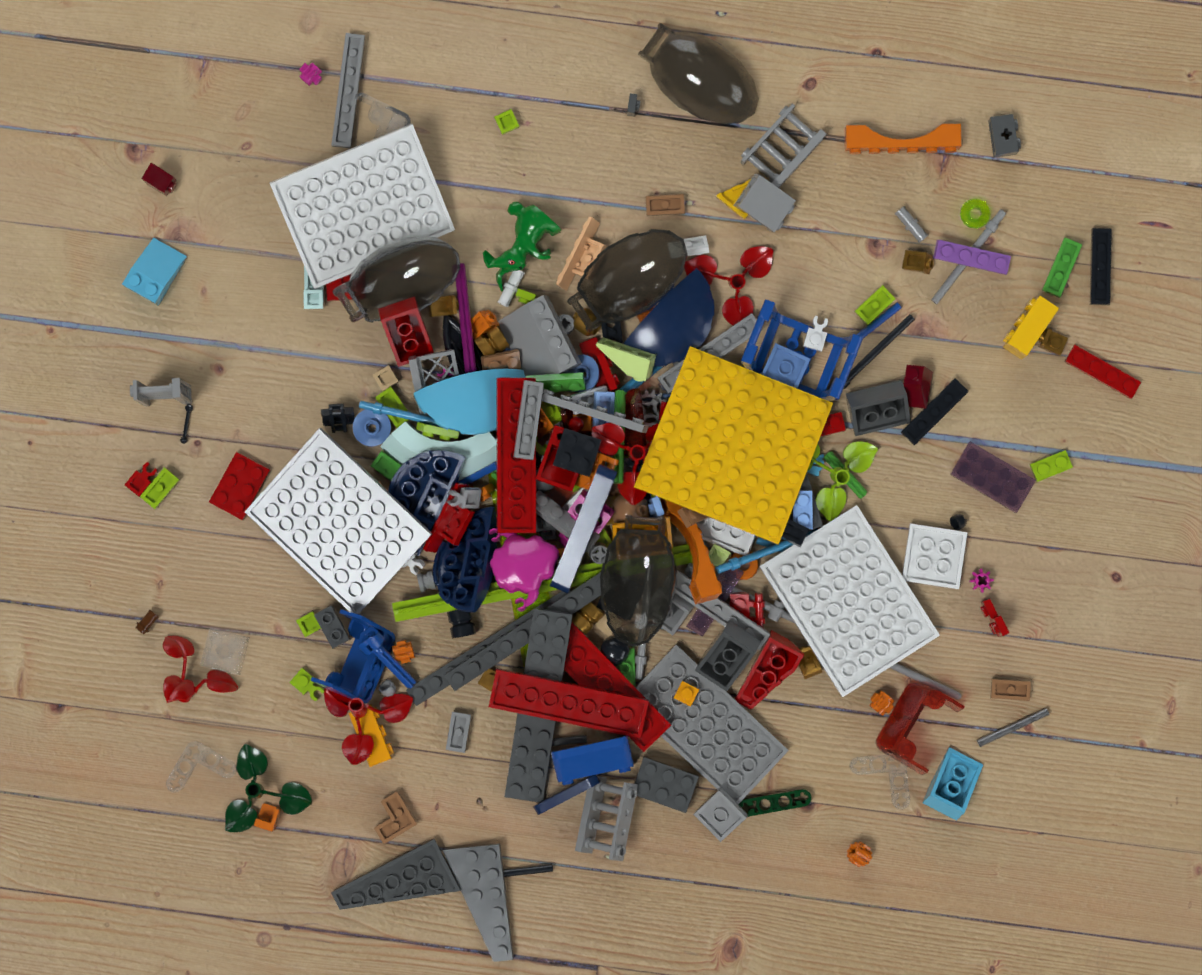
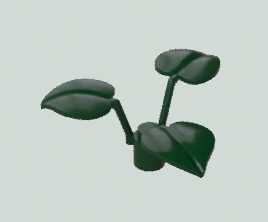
M244 744L238 754L237 772L245 780L253 777V780L245 789L249 804L244 800H235L228 805L225 813V831L233 833L243 832L254 825L258 814L256 810L251 808L253 798H261L263 794L281 797L279 801L281 810L286 814L296 815L312 804L311 795L305 787L295 782L284 784L282 794L264 790L261 784L256 783V775H262L267 770V757L260 750Z

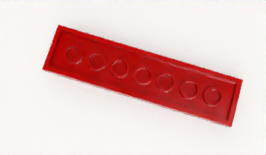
M496 378L497 533H536V444L533 460L513 458L523 381L536 382V378Z
M571 621L564 670L578 685L646 699ZM649 702L641 738L631 736L629 738L645 752L671 724Z
M496 668L488 707L641 738L649 699Z

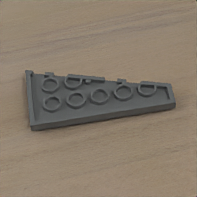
M433 839L334 890L331 894L339 909L342 910L461 890L436 840Z
M500 843L443 849L442 851L493 961L513 960L514 954Z

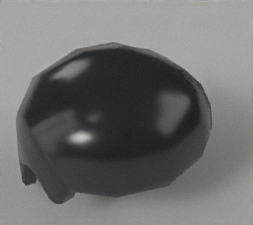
M614 635L604 640L600 651L614 666H617L627 660L630 648L629 643L624 637Z

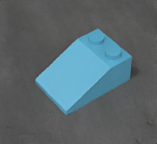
M153 238L130 269L122 285L159 306L187 256Z
M949 747L928 787L922 803L954 820H958L966 811L983 764Z

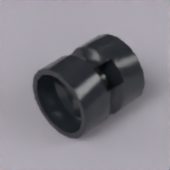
M460 610L447 612L448 621L453 625L450 628L452 639L476 634L475 624L471 622L473 619L472 612Z

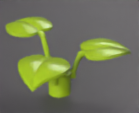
M864 441L848 444L843 450V457L847 460L844 463V469L841 467L831 469L816 460L820 454V448L817 444L808 470L811 469L814 462L831 472L830 477L835 482L831 485V489L827 487L822 488L815 498L818 510L828 521L831 522L837 518L845 506L846 493L839 486L848 483L850 479L849 469L855 473L866 471L871 466L874 456L878 451L876 446Z

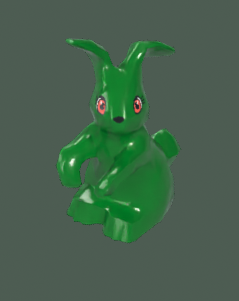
M512 202L507 209L510 215L517 216L515 222L516 239L512 248L505 251L498 258H494L486 250L483 251V259L487 268H500L496 273V281L501 292H503L502 276L505 273L523 270L526 266V255L530 254L541 260H549L551 258L550 249L539 252L536 244L545 233H549L551 236L561 233V228L533 204L525 207L519 202Z

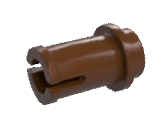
M149 609L143 619L136 623L137 626L135 628L142 634L148 633V629L159 616Z

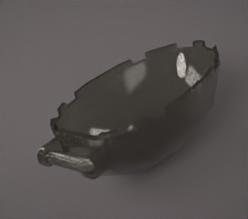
M658 24V29L645 48L639 51L638 55L650 63L651 74L659 89L677 107L699 119L717 122L722 125L741 123L755 114L759 100L755 82L739 59L723 45L702 34L686 31L674 32L664 24ZM664 32L668 34L667 38L661 44V46L655 53L654 57H650V52L655 47V45L662 37Z
M651 229L648 232L631 234L608 246L597 255V258L587 266L578 282L577 290L579 292L567 300L568 304L573 306L585 324L586 331L591 332L603 323L615 324L630 321L649 312L668 295L682 275L688 254L684 239L670 230ZM583 298L596 316L597 319L595 321H591L578 302L580 299Z
M408 237L381 247L363 259L352 272L349 281L336 287L333 290V294L341 301L350 315L349 319L351 322H356L362 318L372 323L374 321H381L379 308L414 296L421 311L438 300L444 294V290L454 283L460 270L459 253L448 243L437 237ZM348 292L359 308L358 311H355L344 293Z
M627 514L625 517V529H620L616 533L617 535L606 550L605 561L602 564L600 574L601 604L607 617V625L619 641L632 647L648 643L660 631L672 610L678 582L677 564L671 543L665 536V516H660L659 518L634 517L631 514ZM632 524L658 525V530L632 529Z

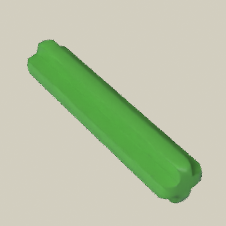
M829 451L824 456L825 461L832 468L841 467L844 469L843 463L832 451ZM849 471L850 479L846 484L861 499L867 494V490Z

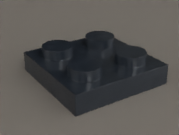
M564 428L553 465L590 477L602 440Z

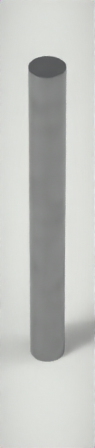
M1045 708L976 741L979 747H982L1048 716L1049 712Z

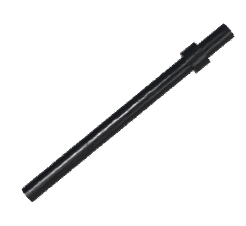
M909 314L850 371L844 389L850 385V381L915 320L912 315Z

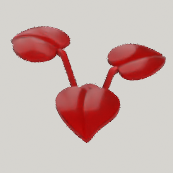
M764 246L747 249L740 258V264L746 269L743 270L742 274H733L730 277L714 274L717 270V263L708 255H698L686 261L684 269L688 276L697 268L705 277L709 286L712 284L713 277L728 281L729 286L736 291L735 299L729 298L724 302L722 314L724 319L734 326L751 313L753 314L754 311L753 303L749 297H738L740 289L746 283L745 274L748 272L753 278L766 276L772 266L774 250Z
M605 423L593 426L592 437L602 440L599 448L601 453L612 456L617 453L619 447L628 450L630 459L634 461L632 472H624L623 483L617 484L619 493L631 505L638 504L647 494V492L634 488L640 473H636L638 461L644 458L645 450L650 447L659 423L648 428L645 437L650 443L644 447L641 445H634L632 447L622 445L625 433L619 425Z
M172 635L165 637L163 641L165 653L174 658L183 657L181 678L171 675L164 680L163 692L167 703L176 700L183 703L189 702L194 693H197L204 683H207V687L210 690L219 693L238 690V685L234 679L222 670L209 671L207 678L203 679L196 687L193 681L185 680L187 656L194 654V646L189 640L180 636Z
M326 688L324 690L326 707L333 716L344 717L350 710L355 717L359 735L351 734L342 742V752L351 765H357L367 760L374 749L373 738L370 735L362 736L360 718L366 715L367 709L378 714H384L387 722L398 723L407 717L413 703V698L409 695L394 694L393 696L382 698L379 703L382 710H378L369 706V704H364L360 698L350 699Z

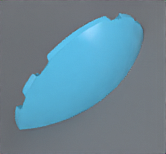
M520 369L476 371L439 381L414 392L413 395L422 412L432 417L434 423L446 430L449 428L458 430L461 434H484L496 430V378H525L524 370Z

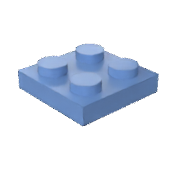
M775 343L762 375L798 388L810 358Z

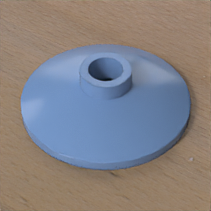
M578 355L581 365L565 372H586V389L574 392L579 393L590 390L598 382L600 376L599 366L588 355Z
M365 409L355 417L353 422L354 436L365 446L374 447L381 445L391 432L390 420L383 413L382 415L374 414L373 411ZM372 424L376 426V430L373 432L369 430V426Z

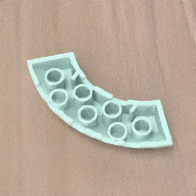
M405 421L380 446L387 455L401 465L417 456V454L430 450H448L466 456L459 480L496 461V436L492 431L477 434L460 441L444 442L422 435L410 422Z

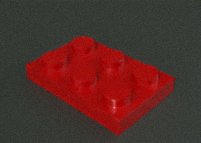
M236 452L209 503L244 520L247 515L245 511L254 502L271 470Z

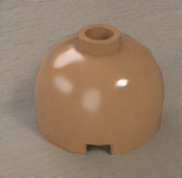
M621 494L618 495L612 504V508L614 507V514L612 515L614 523L649 519L650 512L647 500L643 498L641 502L633 506Z

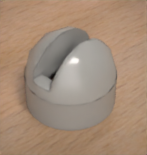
M386 680L379 686V691L384 696L389 697L395 694L396 687L391 680Z

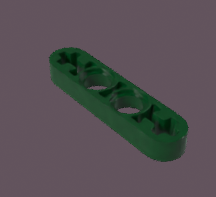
M805 789L743 799L738 805L743 807V803H747L748 806L754 805L752 801L756 800L758 812H754V808L749 809L747 814L750 817L808 806L811 802V794ZM802 792L808 796V799H805V803L797 800L795 801L796 805L792 806L790 794H794V798L800 797ZM781 796H787L789 799V804L785 807H781L778 803V799ZM763 799H767L770 802V807L767 810H762L759 807V803Z

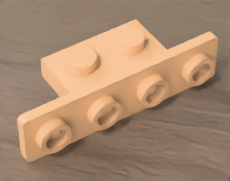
M589 217L584 223L583 230L575 241L574 248L558 276L556 285L565 291L568 290L575 275L591 280L607 248L606 245L592 240L600 225L593 217Z

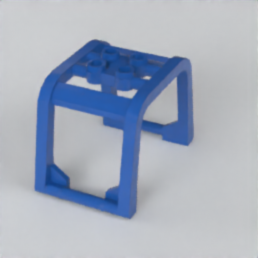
M765 299L742 356V364L745 368L762 374L763 364L779 324L794 329L791 338L786 342V347L792 351L796 350L799 345L798 339L801 332L807 334L808 328L813 327L778 313L775 303ZM771 319V322L769 324V327L767 329V332L765 334L757 357L754 361L755 355L758 350L756 342L762 330L763 324L765 321L769 322V320ZM827 333L825 342L833 344V348L816 390L801 384L804 376L809 372V364L797 389L827 401L839 400L863 337L852 334L851 336L840 338ZM806 347L804 354L800 351H794L810 358V361L816 354V350ZM844 347L848 357L839 378L836 377L830 389L826 390Z

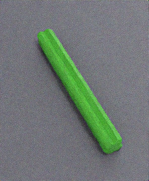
M616 390L614 413L625 414L626 392L624 390ZM619 447L617 453L613 455V458L619 460L618 465H615L614 468L618 472L614 480L615 484L623 483L624 449Z

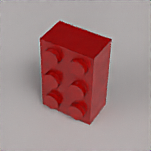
M415 296L378 309L381 323L398 367L409 364V356L434 353L432 342Z

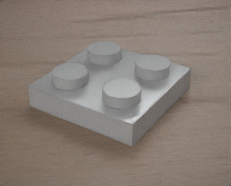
M722 788L693 814L720 842L748 817V814Z

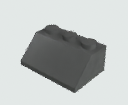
M902 380L846 393L848 411L855 436L911 422L907 393Z

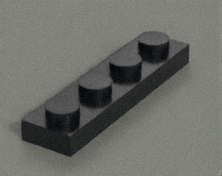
M1091 229L1090 305H1110L1112 229Z
M955 378L900 433L915 446L969 391Z

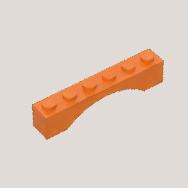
M941 124L924 136L905 140L882 136L872 131L866 125H846L845 151H850V154H861V151H869V154H879L880 151L897 154L899 151L907 150V153H918V150H926V153H937V150H945V153L957 152L956 150L961 148V124Z
M660 498L664 510L663 517L670 516V522L679 529L690 548L693 572L689 589L695 605L717 599L722 594V585L717 580L715 566L711 563L708 556L709 550L704 545L701 529L698 528L697 524L686 528L677 512L683 507Z

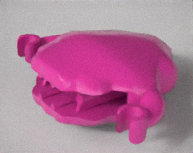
M491 529L489 534L497 533V529ZM497 533L498 536L491 539L493 542L499 541L501 536H505L507 539L502 547L494 550L490 566L498 587L505 589L509 593L520 591L528 594L526 600L523 598L515 600V604L519 602L524 603L522 607L518 608V611L521 612L536 601L542 581L548 580L554 575L555 565L559 558V550L555 545L546 542L537 535L525 538L517 533Z

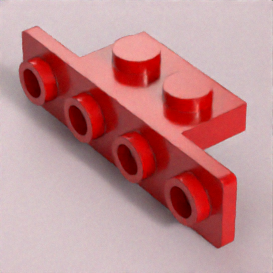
M594 337L580 343L579 346L582 354L592 357L599 366L600 376L595 387L605 385L608 391L615 392L618 389L617 385L620 383L616 373H611L609 368L612 367L610 358L605 357L604 353L596 346L598 339Z
M455 483L451 490L460 493L461 488H469L470 486L463 483ZM449 495L447 501L453 500L455 496ZM446 501L431 532L432 535L426 541L423 550L436 553L443 539L458 546L475 512L470 508H460L458 505L451 506Z

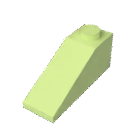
M604 337L597 342L596 346L625 374L633 377L634 380L642 382L652 376L656 359L655 354Z

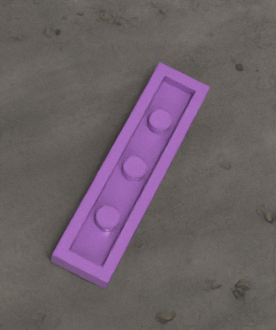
M937 240L933 259L1007 275L1011 256Z

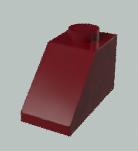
M150 163L141 178L148 186L166 196L172 193L177 185L175 183L176 179L153 163Z
M906 366L903 384L910 408H927L933 372L925 366Z

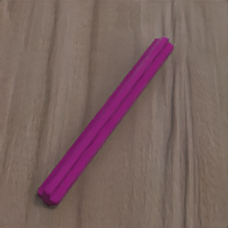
M457 263L454 266L459 303L465 372L471 373L476 372L466 269L464 263Z

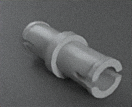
M905 206L895 213L906 226L905 229L912 233L918 243L928 236L917 223V218L914 219Z

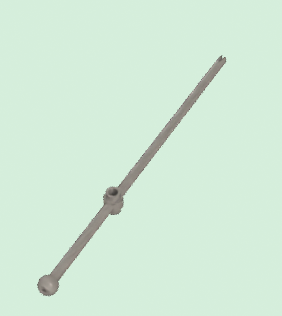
M689 563L684 574L692 578L693 563ZM717 579L720 581L722 589L729 593L745 592ZM750 594V600H755V596ZM775 600L774 604L765 601L763 609L769 611L768 618L778 622L781 617L794 623L789 613L784 610L785 607L781 601ZM898 663L890 667L957 700L961 698L959 692Z

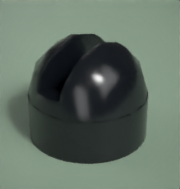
M956 514L950 518V524L953 529L959 531L966 526L967 519H964L962 514Z

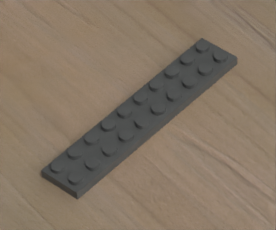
M534 608L524 674L562 682L572 613ZM517 713L504 797L539 803L543 802L555 721Z

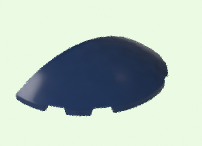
M696 268L676 285L642 320L623 344L655 354L654 367L667 366V364L683 361L690 346L699 349L711 331V324L715 314L714 299L712 298L710 286L702 273Z
M430 450L417 454V456L406 461L398 469L390 483L388 492L432 532L443 505L450 495L448 491L459 480L466 456L448 450ZM426 542L417 550V556H420Z
M494 506L475 511L459 545H453L447 540L442 541L435 555L433 580L438 587V594L447 604H450L457 610L476 612L488 593L493 578L490 561L493 558L494 550L497 549V542L491 540L497 537V533L489 534L491 529H497Z

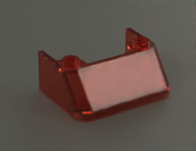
M910 683L904 688L875 741L876 747L920 775L928 773L929 769L912 760L916 754V746L907 739L923 708L927 706L930 709L936 710L946 705L952 710L959 712L965 706L938 690L919 683Z

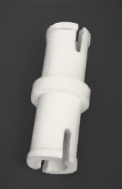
M520 270L512 272L508 282L504 284L505 288L497 303L509 307L525 274Z

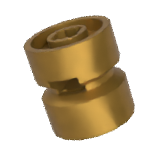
M497 326L488 330L486 336L482 334L474 340L484 356L495 354L496 351L502 352L510 346Z
M590 602L582 607L580 611L572 614V622L587 634L593 628L592 623H598L604 614Z

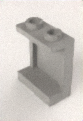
M754 174L733 206L757 220L767 230L775 232L782 227L785 216L793 211V204L796 200L761 175Z

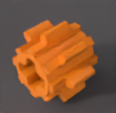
M411 641L396 642L397 645L392 646L397 662L405 664L415 658Z
M881 690L878 694L874 693L870 699L872 702L869 706L882 716L885 713L889 714L894 708L892 705L894 700Z
M861 841L851 844L847 850L848 861L857 867L868 865L872 859L871 854H873L870 851L871 848Z

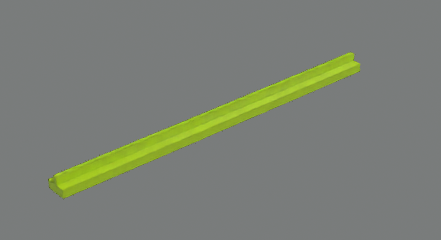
M688 544L673 547V553L616 560L615 558L607 560L603 564L590 563L580 565L571 587L581 585L603 569H606L610 576L613 572L624 577L644 573L646 571V564L654 565V571L693 563ZM554 575L552 578L542 581L539 593L558 590L550 586ZM497 582L490 584L488 593L481 605L528 596V594L520 591L509 593L505 589L498 587ZM439 594L392 603L395 622L457 610L450 604H447Z

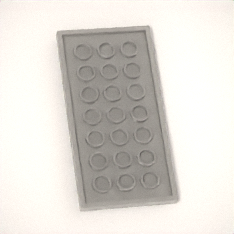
M675 645L637 685L636 689L646 699H649V702L671 724L661 737L717 790L722 788L739 804L789 750L725 690L696 672L697 664L682 649ZM682 681L699 689L691 707L674 699Z

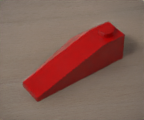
M771 630L769 638L761 647L735 700L742 706L752 710L768 693L795 672L804 653L788 638Z

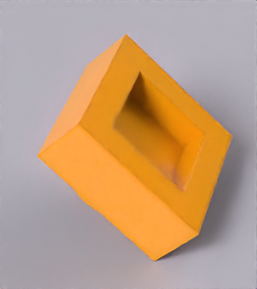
M682 681L674 699L691 707L699 689Z

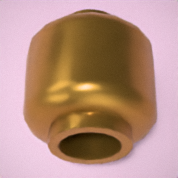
M584 308L581 311L578 310L573 316L574 328L585 336L597 334L602 326L600 316L589 308Z

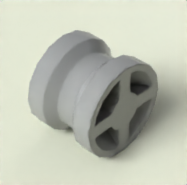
M568 314L560 315L558 318L565 332L570 334L574 329L573 318Z
M596 542L589 550V556L596 564H603L609 559V550L601 542Z
M432 570L428 571L427 574H417L421 592H425L429 588L432 590L436 589Z

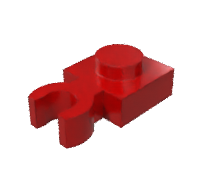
M149 462L143 465L142 473L136 470L125 483V486L138 497L152 483L149 477L155 476L158 472L156 468L152 472L147 471L150 465Z

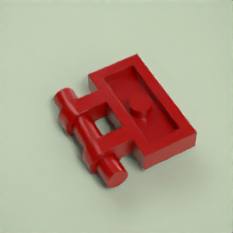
M730 592V606L764 629L765 617H763V608L765 607V601L763 600V594L755 593V600H750L749 592ZM750 607L755 608V616H750Z

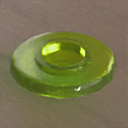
M970 199L961 207V220L969 228H981L990 219V209L981 199ZM978 209L981 214L980 217L973 219L970 216V210Z

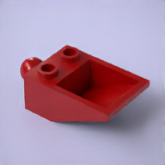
M572 417L569 420L570 430L579 432L583 429L584 422L580 417ZM555 425L535 480L572 492L579 473L553 465L560 444L557 436L559 434L562 435L564 428Z

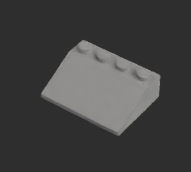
M542 295L498 321L504 337L510 345V349L519 350L521 370H524L525 378L527 375L563 374L581 365V361L548 296Z

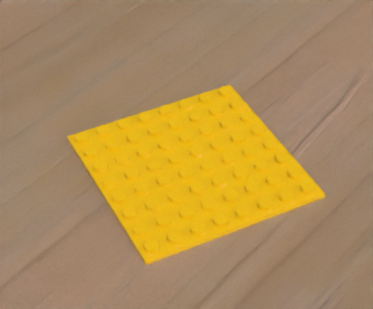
M690 346L634 488L779 545L833 403Z

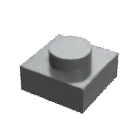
M630 93L627 116L635 117V111L639 112L641 100H637V94Z

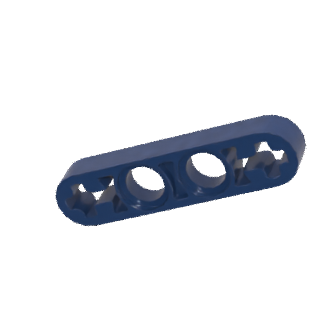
M597 774L592 775L533 807L537 815H540L599 784L600 780Z

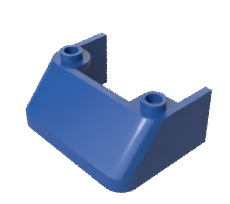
M341 609L340 613L351 619L348 632L351 637L355 638L341 673L331 672L325 681L314 677L311 678V681L347 698H360L366 704L373 696L385 665L374 653L370 655L362 653L358 648L360 634L368 627H374L384 636L381 645L389 653H391L392 646H394L395 635L393 632L362 615Z
M626 735L624 737L551 752L557 781L562 782V785L574 783L573 779L619 770V773L631 771L630 767L634 766L628 736Z

